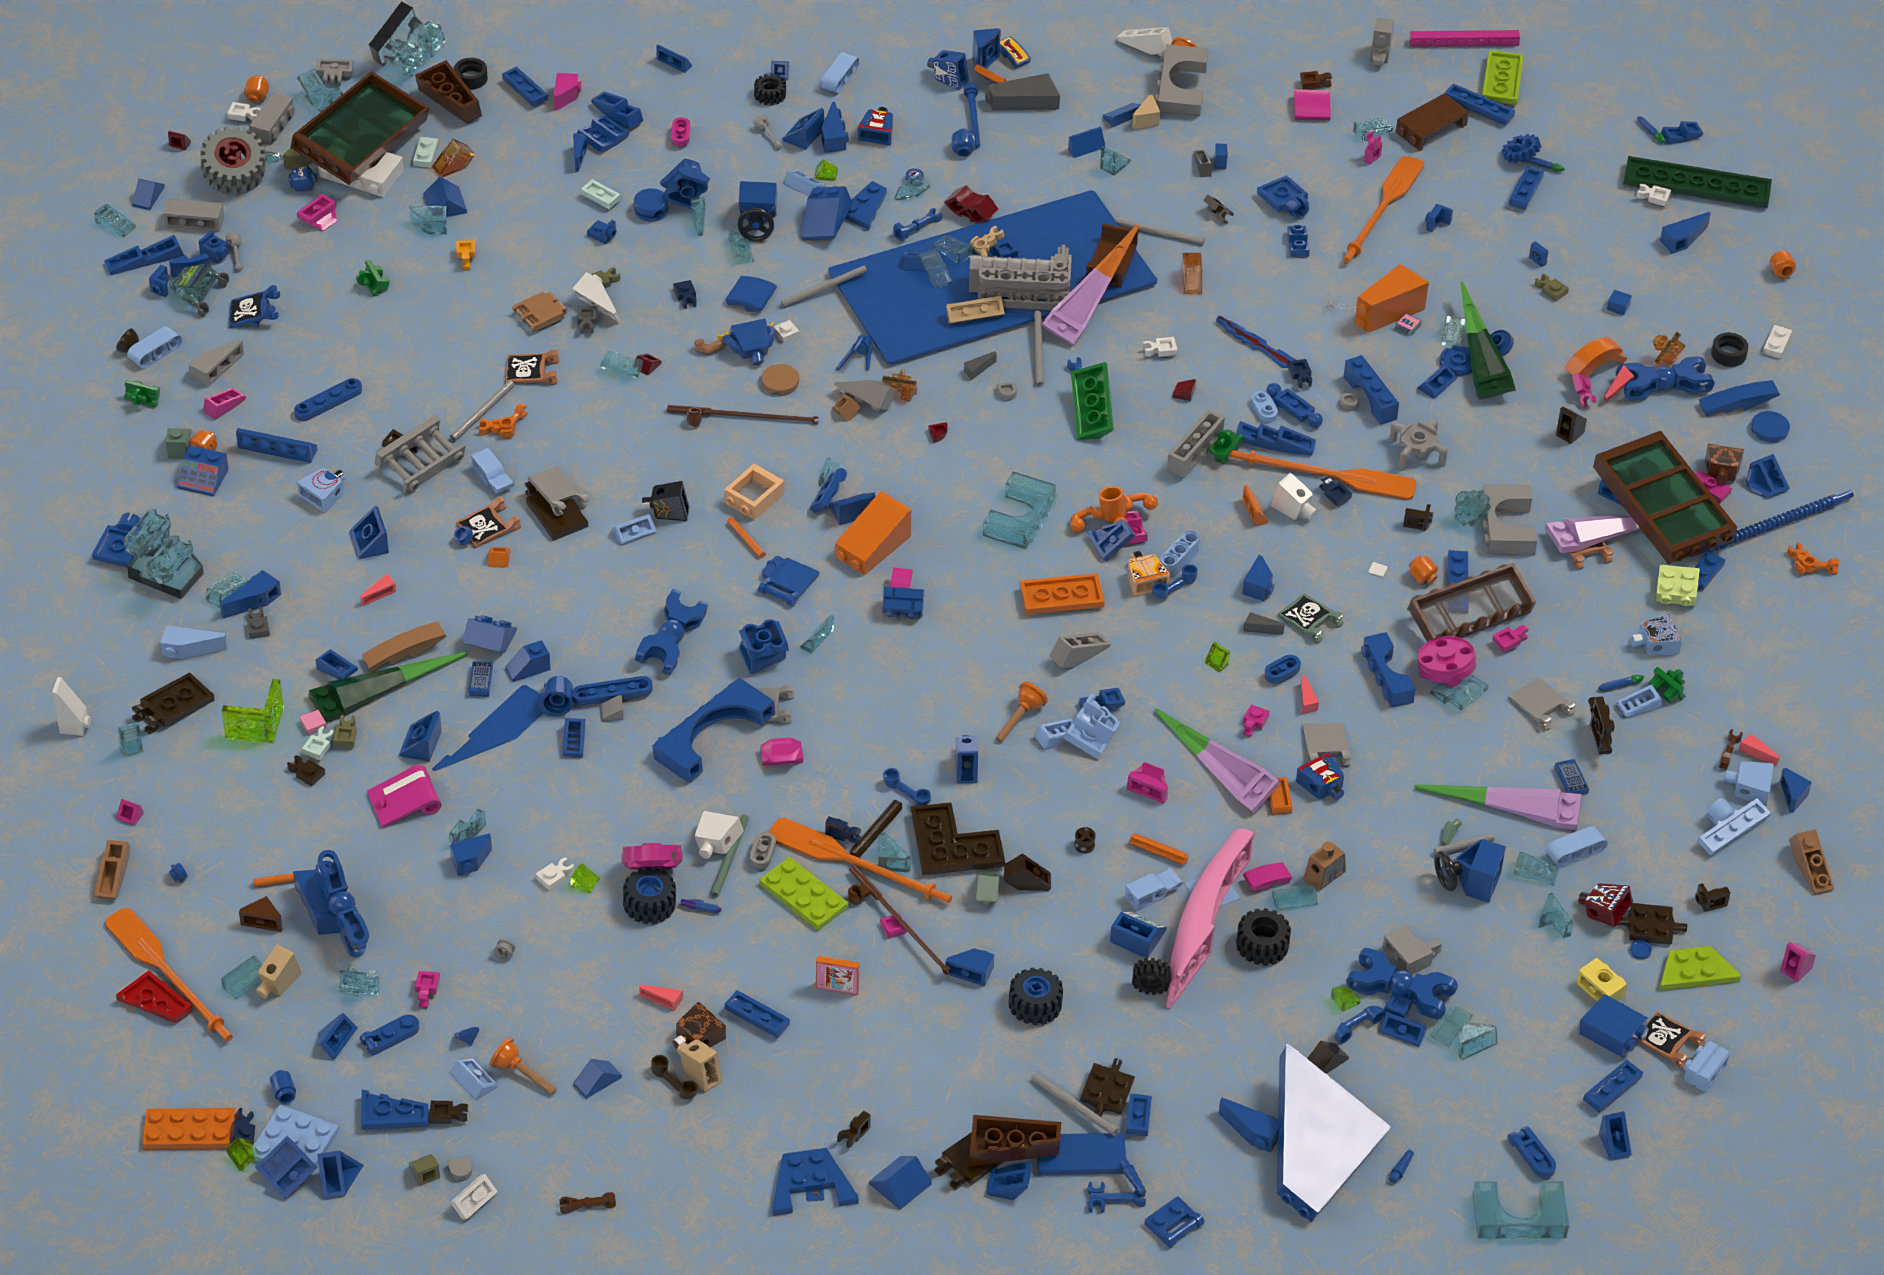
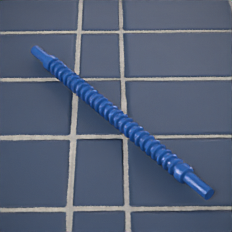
M1848 490L1838 495L1832 494L1818 501L1816 500L1814 503L1810 502L1805 504V506H1800V508L1797 507L1781 515L1778 514L1777 517L1773 516L1768 518V520H1763V522L1759 521L1749 527L1746 526L1741 528L1740 531L1736 530L1734 540L1731 542L1723 543L1699 554L1708 551L1714 552L1724 546L1732 545L1733 542L1737 543L1743 539L1746 540L1747 537L1751 538L1756 536V534H1761V532L1764 533L1780 525L1783 526L1784 523L1788 524L1793 522V520H1798V518L1802 519L1812 513L1815 514L1826 508L1828 509L1830 506H1837L1838 502L1854 497V493L1852 490Z

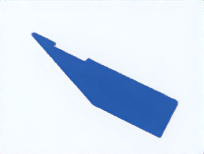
M527 685L519 687L468 735L470 739L452 756L446 755L432 770H439L516 739L543 714L538 708V698L541 694Z

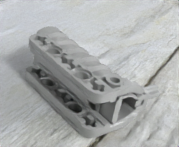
M1065 245L1058 247V254H1055V257L1051 256V260L971 255L969 292H977L978 299L996 296L1008 297L1009 300L1002 299L1003 308L1052 310L1060 303L1059 301H1062L1070 293L1072 255H1069V248H1066Z

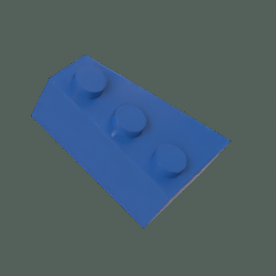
M315 869L293 871L295 889L299 893L318 935L340 933L336 922L337 916L329 909V900H327L325 893L319 886L315 876Z

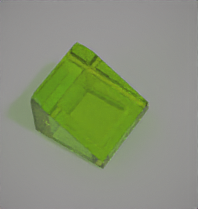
M822 159L816 166L814 178L817 180L835 181L838 167Z
M1214 642L1205 659V664L1215 671L1221 672L1229 665L1230 651Z
M580 863L571 876V887L590 894L600 880V877Z
M1350 987L1332 988L1331 998L1342 1012L1361 1003Z
M237 1138L226 1149L227 1154L239 1171H243L255 1159L252 1142L249 1140Z

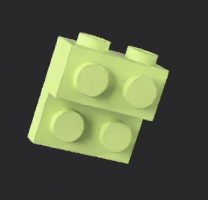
M1660 565L1656 602L1696 606L1700 568Z

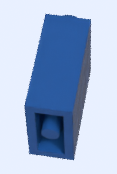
M1604 994L1580 1020L1579 1034L1623 1058L1628 1052L1633 1051L1640 1038L1643 1039L1647 1035L1649 1030L1647 1027L1648 1017Z

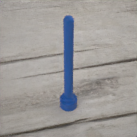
M967 83L963 87L964 95L968 98L971 129L975 137V148H979L980 136L975 97L978 95V87L975 83Z

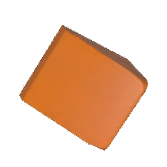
M491 547L488 553V565L490 567H508L510 548Z

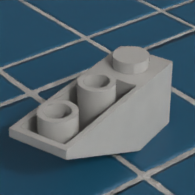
M876 380L834 383L835 386L840 388L839 392L846 395L852 394L855 396V400L861 403L866 401L870 404V408L879 412L881 409H889L897 389Z

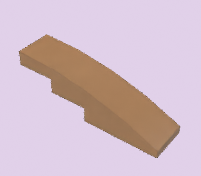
M437 621L399 634L368 650L362 656L369 669L373 672L389 661L394 665L409 654L414 658L447 636Z

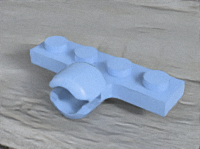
M1719 798L1706 811V815L1715 824V827L1701 835L1697 842L1712 856L1770 816L1771 812L1758 798L1740 810L1733 809L1725 799Z

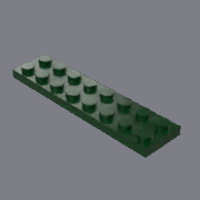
M1628 156L1623 185L1640 187V184H1645L1649 188L1658 186L1669 189L1672 193L1768 208L1772 179Z

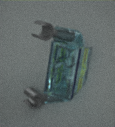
M209 263L183 268L176 278L170 279L169 286L176 291V295L192 307L195 306L200 317H205L204 310L209 312V306L206 302L199 303L198 301H202L216 279H218L220 287H226L227 282H229V276L225 272L218 274Z

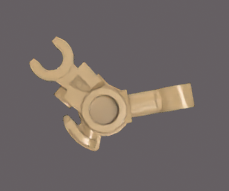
M994 226L990 229L988 235H984L982 238L975 236L970 241L969 246L978 255L988 257L987 253H989L990 247H993L997 240L1004 238V231L1000 230L998 232L997 226Z

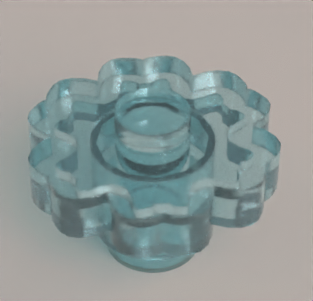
M1475 490L1460 492L1455 499V519L1462 526L1467 524L1473 526L1479 523L1491 508L1489 504L1490 497L1483 490L1478 492Z

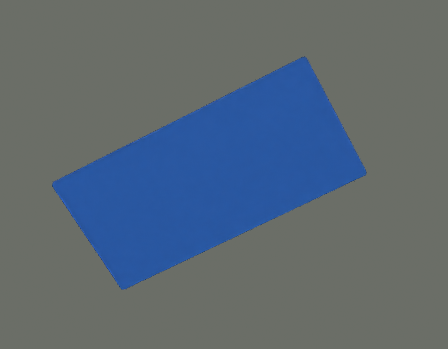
M1090 190L828 268V273L833 279L865 265L866 273L840 283L837 287L885 362L891 365L1033 322L1035 311L1041 312L1042 319L1046 318L1052 311L1004 308L1005 314L1003 316L949 324L945 307L947 304L978 300L977 292H969L971 255H978L969 246L970 241L975 236L982 238L990 233L992 227L997 226L998 232L1003 230L1005 236L1001 240H997L996 244L1010 240L1018 250V256L1013 258L1051 260V256L1055 257V254H1058V247L1065 245L1066 248H1069V255H1072L1071 292L1086 277V266L1088 262H1092L1101 238L1102 224L1119 225L1096 192ZM990 247V251L987 253L988 257L997 256L993 247ZM1137 250L1134 252L1122 287L1108 285L1100 301L1157 284V278ZM904 253L940 254V271L904 270Z

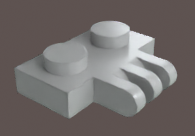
M318 58L316 76H323V83H327L328 78H330L331 83H335V78H337L338 83H342L343 77H352L354 62L351 59Z

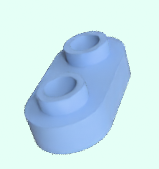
M1263 391L1255 392L1252 395L1251 404L1259 419L1266 423L1274 422L1278 416V409L1271 396Z

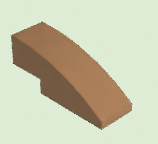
M107 840L104 857L102 856L95 897L117 898L131 849L128 842Z

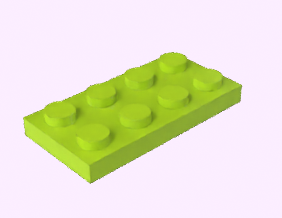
M1489 50L1482 96L1498 103L1517 105L1524 54Z
M790 856L759 879V885L818 931L849 907V903Z

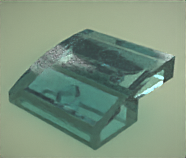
M1469 675L1457 686L1451 687L1439 683L1430 690V694L1443 704L1450 702L1462 711L1488 690V684L1473 675Z

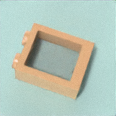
M754 463L724 489L725 503L729 507L740 511L743 515L756 520L784 495V480Z

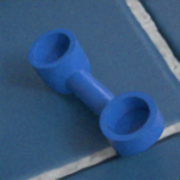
M1192 564L1183 566L1182 577L1169 585L1163 582L1155 583L1152 586L1153 595L1157 598L1166 599L1169 593L1184 584L1193 583L1198 575L1197 567Z
M888 768L884 771L883 779L886 786L892 789L897 788L915 800L916 806L928 805L931 802L929 790H913L900 781L899 771L895 768Z
M1379 1006L1365 1008L1361 1013L1344 1023H1340L1335 1039L1340 1044H1344L1352 1036V1031L1350 1030L1352 1027L1366 1019H1369L1372 1024H1377L1385 1017V1011Z

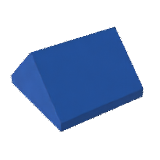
M1001 29L973 30L972 59L974 66L980 65L987 69L1000 57Z
M820 108L800 118L782 138L783 141L807 150L821 134V127L824 123V109Z
M441 176L423 193L431 220L467 213L459 186Z
M875 492L848 497L831 502L829 508L838 524L843 525L855 521L876 495Z
M375 505L350 529L358 557L361 559L389 553L387 532L379 508Z
M435 711L410 725L399 753L400 756L430 762L442 732L439 711Z
M900 1156L872 1178L869 1184L901 1210L932 1185V1182L917 1156Z

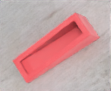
M1624 365L1607 391L1604 398L1606 401L1622 390L1627 382L1634 379V375Z
M388 573L360 595L362 606L396 592L395 583Z
M1305 675L1301 676L1302 714L1318 711L1319 701Z
M1753 734L1740 742V751L1766 763L1774 764L1773 766L1778 765L1780 756Z
M643 984L639 987L640 996L674 1011L683 1000V990Z

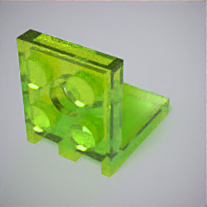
M272 679L264 709L223 705L222 718L226 739L274 743L284 709L281 680Z

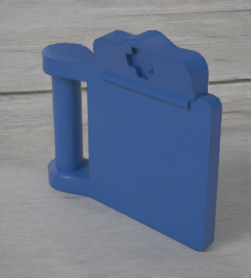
M775 556L772 560L767 561L766 567L763 569L762 576L766 579L760 583L758 592L762 594L768 593L786 601L787 605L793 607L799 597L819 576V571L790 558L783 559L780 556ZM772 584V585H774V586H776V587H779V588H781V589H783V590H786V591H788V592H790V593H792V594L790 595V594H788V593H785V592H783V591H781V590H778V589H776V588H774V587H772V586H770V585Z

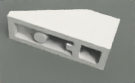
M1169 27L1125 30L1116 37L1119 42L1150 55L1158 54V56H1161L1162 51H1165L1166 44L1171 45L1172 42Z
M586 272L573 287L577 298L590 306H597L598 311L620 323L621 319L602 284V279L595 274L592 276Z
M57 677L52 694L59 733L84 736L86 728H89L91 723L87 707L61 677Z

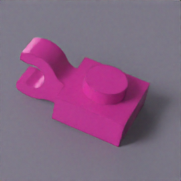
M1373 131L1366 135L1369 145L1364 151V162L1369 165L1381 157L1383 145L1381 136L1379 135L1374 138Z
M1580 373L1572 375L1575 390L1580 395L1581 405L1588 407L1587 400L1589 398L1591 402L1595 403L1596 397L1592 394L1589 378Z
M1521 625L1515 630L1507 627L1494 634L1492 640L1505 653L1519 646L1521 641L1526 640L1528 636L1525 633L1529 629L1525 625Z
M1251 704L1243 717L1244 727H1246L1243 734L1251 737L1255 728L1262 730L1270 711Z
M418 971L415 992L419 993V1007L428 1008L430 994H437L440 981L439 972Z

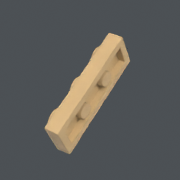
M1001 296L947 304L945 306L949 324L1003 316L1005 314Z

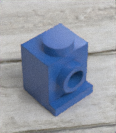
M210 231L199 240L200 254L207 253L209 259L215 263H218L229 254L228 242L215 236L213 231Z

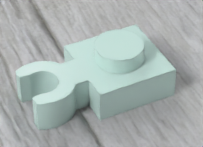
M321 726L318 729V736L311 735L302 747V754L321 760L330 748V741L334 739V730L324 734L325 728Z

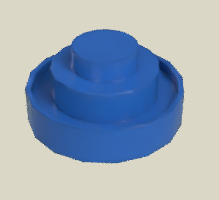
M1497 330L1490 334L1501 356H1505L1511 351L1514 339L1509 332Z

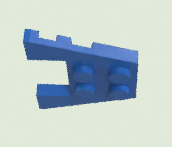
M827 1148L785 1153L782 1155L772 1214L775 1216L793 1213L790 1197L792 1193L835 1188L839 1206L859 1204V1198Z

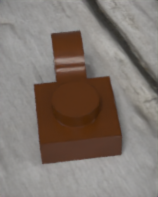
M1318 71L1300 73L1303 90L1320 88V84L1324 87L1332 86L1331 80H1328L1332 79L1329 72L1318 74Z

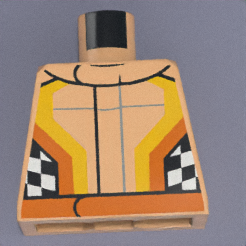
M1136 551L1131 555L1132 559L1128 561L1127 573L1133 596L1152 592V586L1157 582L1169 585L1170 573L1156 555L1143 556L1141 551Z

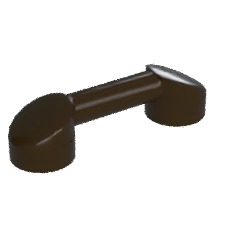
M656 1055L652 1058V1072L657 1077H663L679 1091L680 1098L690 1099L697 1095L698 1085L695 1082L688 1080L681 1083L668 1071L669 1060L666 1056Z

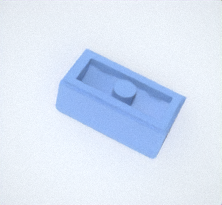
M799 170L788 171L784 180L785 185L807 196L810 195L813 188L826 186L825 183Z
M650 514L612 528V532L620 545L657 532Z
M473 1058L457 1060L451 1071L452 1075L474 1099L483 1097L498 1086Z

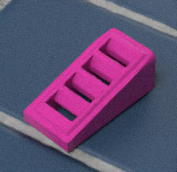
M232 387L205 398L203 411L212 418L217 419L244 401L246 396Z

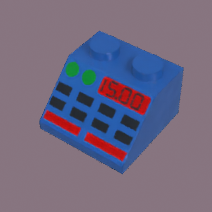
M190 445L182 459L177 487L183 490L215 496L229 470L227 453Z

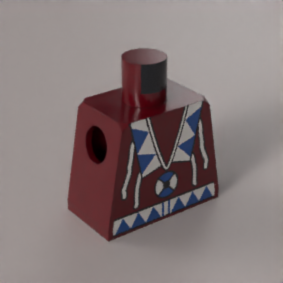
M1599 883L1596 884L1591 893L1581 892L1578 901L1579 904L1585 905L1587 916L1590 919L1616 927L1633 903L1630 886Z

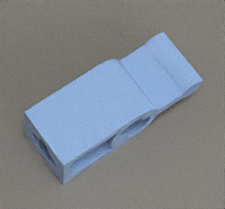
M489 448L471 455L472 468L484 483L491 485L495 493L514 486V482L507 476L502 464Z
M1168 868L1158 875L1152 873L1127 884L1125 898L1138 911L1161 900L1167 892L1180 888L1183 882L1172 868Z

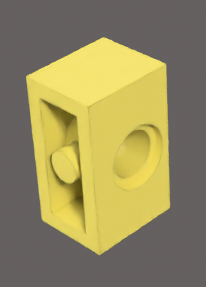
M1598 958L1582 967L1578 972L1576 984L1597 1002L1604 994L1617 1001L1625 997L1627 988L1625 980L1614 973L1607 964Z

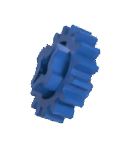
M1529 134L1525 136L1520 135L1513 137L1512 141H1507V144L1503 145L1502 153L1504 159L1508 160L1509 163L1512 161L1514 163L1518 161L1523 162L1530 160L1531 156H1536V152H1540L1542 146L1538 136L1535 137V134L1531 136Z

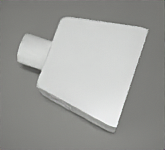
M1289 473L1278 483L1271 503L1273 508L1293 520H1297L1302 514L1311 519L1317 512V509L1310 505L1313 496L1312 492L1293 474Z
M704 811L695 833L700 856L709 859L713 852L719 854L727 853L744 832L739 817Z

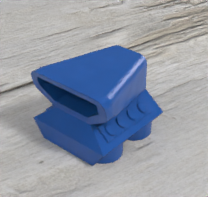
M684 158L660 181V185L666 188L662 196L667 202L691 209L699 204V197L708 190L710 178L701 171L698 162Z
M768 619L762 625L747 624L742 630H739L742 639L739 649L750 674L761 671L786 658V651H789L779 621Z

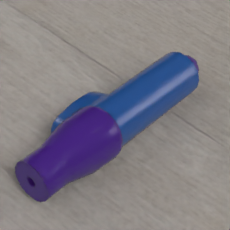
M681 899L680 902L681 906L694 910L697 909L716 914L721 912V908L718 905L704 903L703 900Z

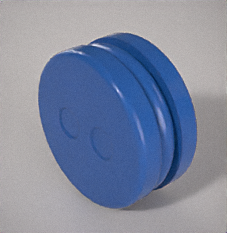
M655 188L639 191L634 197L635 215L644 221H658L664 218L668 212V202L662 196L664 192Z

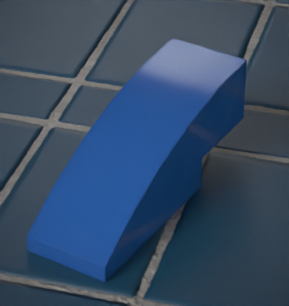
M602 92L591 99L592 104L603 114L623 127L632 129L643 122L640 108L628 105L626 98Z

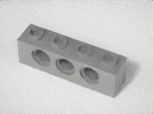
M1208 409L1168 454L1167 471L1184 478L1218 439V433L1224 430L1225 417Z

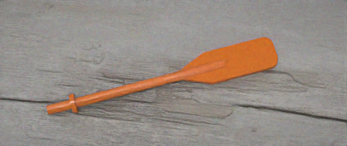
M1403 156L1399 159L1383 183L1382 202L1355 242L1352 241L1348 244V252L1343 258L1345 263H1349L1353 256L1361 253L1362 243L1388 204L1408 192L1424 168L1422 160L1409 156Z
M1235 450L1231 452V458L1249 461L1251 466H1253V462L1321 476L1328 475L1358 491L1411 500L1416 489V481L1409 477L1364 468L1335 471L1255 455L1254 450H1251V454Z
M787 818L777 819L769 830V833L775 836L776 843L814 859L846 861L922 892L925 899L930 900L934 897L946 903H950L952 900L951 895L935 889L936 885L933 883H929L928 886L853 856L833 837Z
M122 908L107 917L105 920L107 929L136 960L160 969L207 1020V1028L211 1032H218L226 1042L233 1038L230 1032L223 1026L224 1019L221 1016H214L165 963L161 941L131 909Z

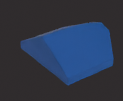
M1774 454L1750 463L1746 482L1752 492L1768 498L1790 489Z
M1022 1162L1000 1169L993 1168L986 1193L990 1196L1011 1200L1016 1199L1028 1188L1032 1163Z

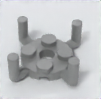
M1432 419L1428 424L1419 422L1418 425L1410 423L1406 426H1402L1397 422L1391 424L1389 437L1391 442H1396L1398 432L1401 433L1400 447L1403 450L1399 458L1398 469L1400 471L1406 470L1407 457L1410 453L1416 454L1418 457H1425L1428 453L1435 450L1439 452L1438 466L1444 467L1446 465L1448 450L1446 447L1438 444L1437 419Z

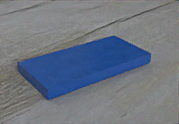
M1109 1133L1061 1134L1059 1155L1037 1158L1038 1175L1124 1174L1120 1166V1162L1126 1159L1124 1133H1117L1115 1136Z

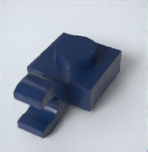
M1328 475L1321 478L1323 483L1319 487L1325 492L1324 495L1336 506L1352 498V492L1340 481L1335 484Z

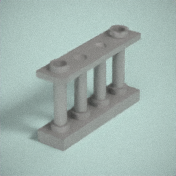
M436 415L376 452L375 465L379 469L389 465L404 480L402 490L404 494L416 490L420 484L454 462L461 461L464 457L466 445L462 443L455 448L439 432L440 419ZM434 437L448 453L440 457L424 440ZM414 446H419L434 462L425 467L410 449ZM400 455L405 456L418 472L410 476L394 459Z

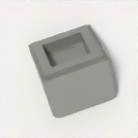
M618 695L601 704L603 721L623 719L622 695Z

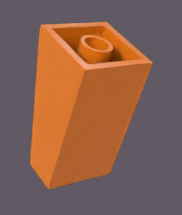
M1399 264L1357 297L1354 324L1370 333L1401 320L1405 314L1411 316L1423 311L1426 308L1429 281Z
M883 491L879 492L835 542V557L851 566L854 570L866 575L911 537V509Z

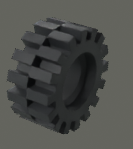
M764 74V77L759 76V79L756 78L754 82L755 99L759 100V103L764 102V105L768 103L770 105L776 103L777 105L779 101L783 102L786 98V81L783 80V77L779 78L777 74L775 76L773 74H770V76Z
M1144 958V962L1140 959L1133 967L1132 985H1134L1135 989L1139 988L1138 991L1141 993L1145 991L1147 995H1149V992H1152V995H1156V992L1162 994L1163 990L1166 992L1169 988L1171 967L1167 962L1162 963L1161 959L1155 961V958H1151V960Z

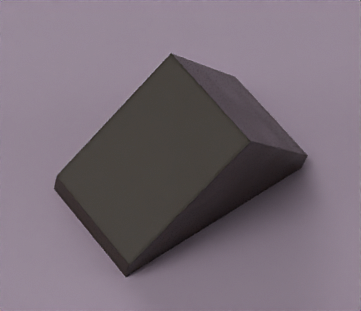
M1320 1040L1307 1059L1327 1074L1347 1061L1349 1056L1335 1043Z

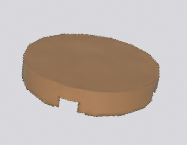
M776 364L769 366L762 373V386L769 393L774 394L775 392L779 393V395H786L792 393L798 387L799 374L792 366Z

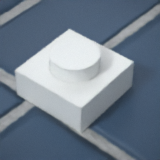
M790 320L774 326L776 335L783 343L799 337V330Z

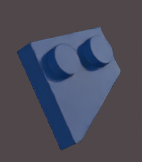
M1124 520L1114 522L1112 525H1104L1102 529L1096 531L1089 530L1087 532L1101 557L1106 561L1135 537L1129 524Z

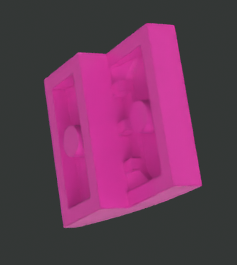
M1294 89V120H1330L1329 90Z

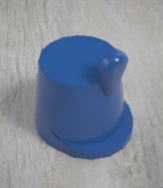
M554 676L547 683H544V692L538 698V708L543 714L555 717L564 715L571 710L573 689L571 681L563 676Z

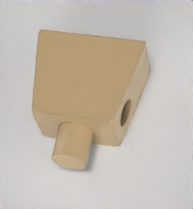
M276 944L258 970L261 984L256 989V993L259 996L267 998L271 992L278 996L282 995L302 974L293 952Z
M694 1040L689 1044L682 1043L678 1046L677 1053L681 1056L684 1072L705 1093L722 1082L718 1053L699 1040Z

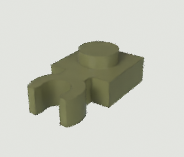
M615 267L608 269L606 273L600 270L591 274L592 276L595 274L602 279L604 288L610 287V282L621 280L620 273L616 274Z
M1542 274L1541 280L1535 279V286L1543 288L1542 293L1555 302L1568 294L1569 288L1557 279L1551 281L1546 274Z
M344 715L340 716V725L335 727L334 746H355L357 728L354 715H352L350 721H345Z

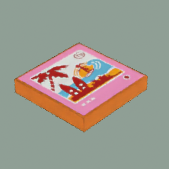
M817 956L816 988L858 995L860 979L859 962Z

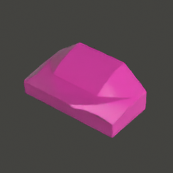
M322 194L297 212V218L324 231L337 222L335 213L336 202Z
M794 738L770 739L760 745L763 766L803 763L801 742Z
M1143 762L1138 769L1131 771L1128 775L1127 790L1164 804L1168 799V786L1165 782L1164 769Z

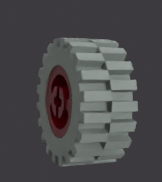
M225 126L224 131L218 128L215 130V135L210 133L207 136V140L204 139L200 150L201 171L203 178H206V183L209 186L213 183V189L216 191L222 188V193L227 194V191L230 190L232 195H236L237 190L246 193L247 187L252 190L255 188V183L259 185L261 177H264L265 148L262 146L261 139H257V135L254 132L249 134V129L246 128L240 131L239 126H234V130H229V126ZM241 153L245 156L244 160H241ZM221 156H225V162L221 160Z

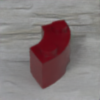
M967 185L956 189L944 201L946 206L959 217L963 215L969 218L970 222L975 223L988 221L998 210V207L989 195L977 194Z

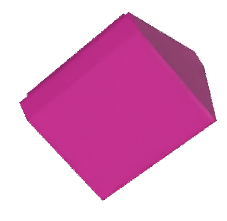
M121 799L116 819L136 825L144 814L141 805Z

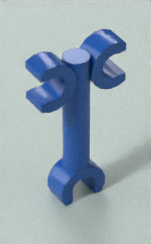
M1092 1182L1088 1184V1193L1091 1196L1088 1206L1090 1213L1093 1212V1206L1095 1205L1100 1206L1101 1213H1104L1105 1202H1133L1138 1207L1146 1206V1199L1138 1198L1145 1197V1194L1139 1195L1137 1190L1134 1193H1104V1182H1101L1099 1189H1094Z

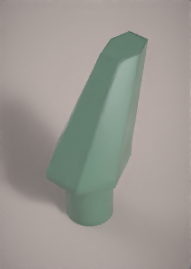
M1455 819L1453 822L1448 821L1445 824L1442 837L1443 846L1448 845L1458 832L1457 828L1462 825L1459 819Z

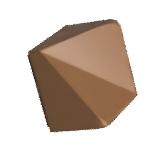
M845 394L832 407L835 412L848 421L861 408L856 401Z

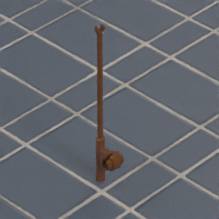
M668 405L667 412L687 414V422L690 426L700 425L702 415L711 414L819 423V421L814 420L819 419L818 416L800 417L713 410L706 407Z
M852 865L849 871L861 885L854 884L848 889V900L854 905L861 904L865 897L869 895L879 900L941 967L943 973L948 975L950 968L944 965L882 897L881 892L857 866Z

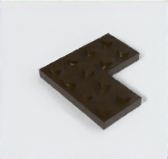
M951 802L910 806L922 875L1004 867L1005 857L999 830L958 834Z

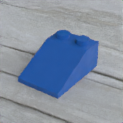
M846 186L816 187L812 189L806 203L801 234L802 240L831 239L836 237L853 204Z

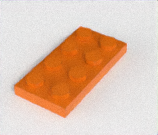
M1098 573L1022 580L1019 585L1026 615L1101 608L1105 604Z
M235 1108L146 1109L143 1150L233 1149V1142H230L231 1124L235 1120Z

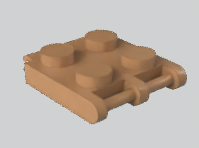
M541 292L512 307V310L521 316V320L530 325V329L533 332L563 319L564 315L567 314V308L551 292L546 294Z

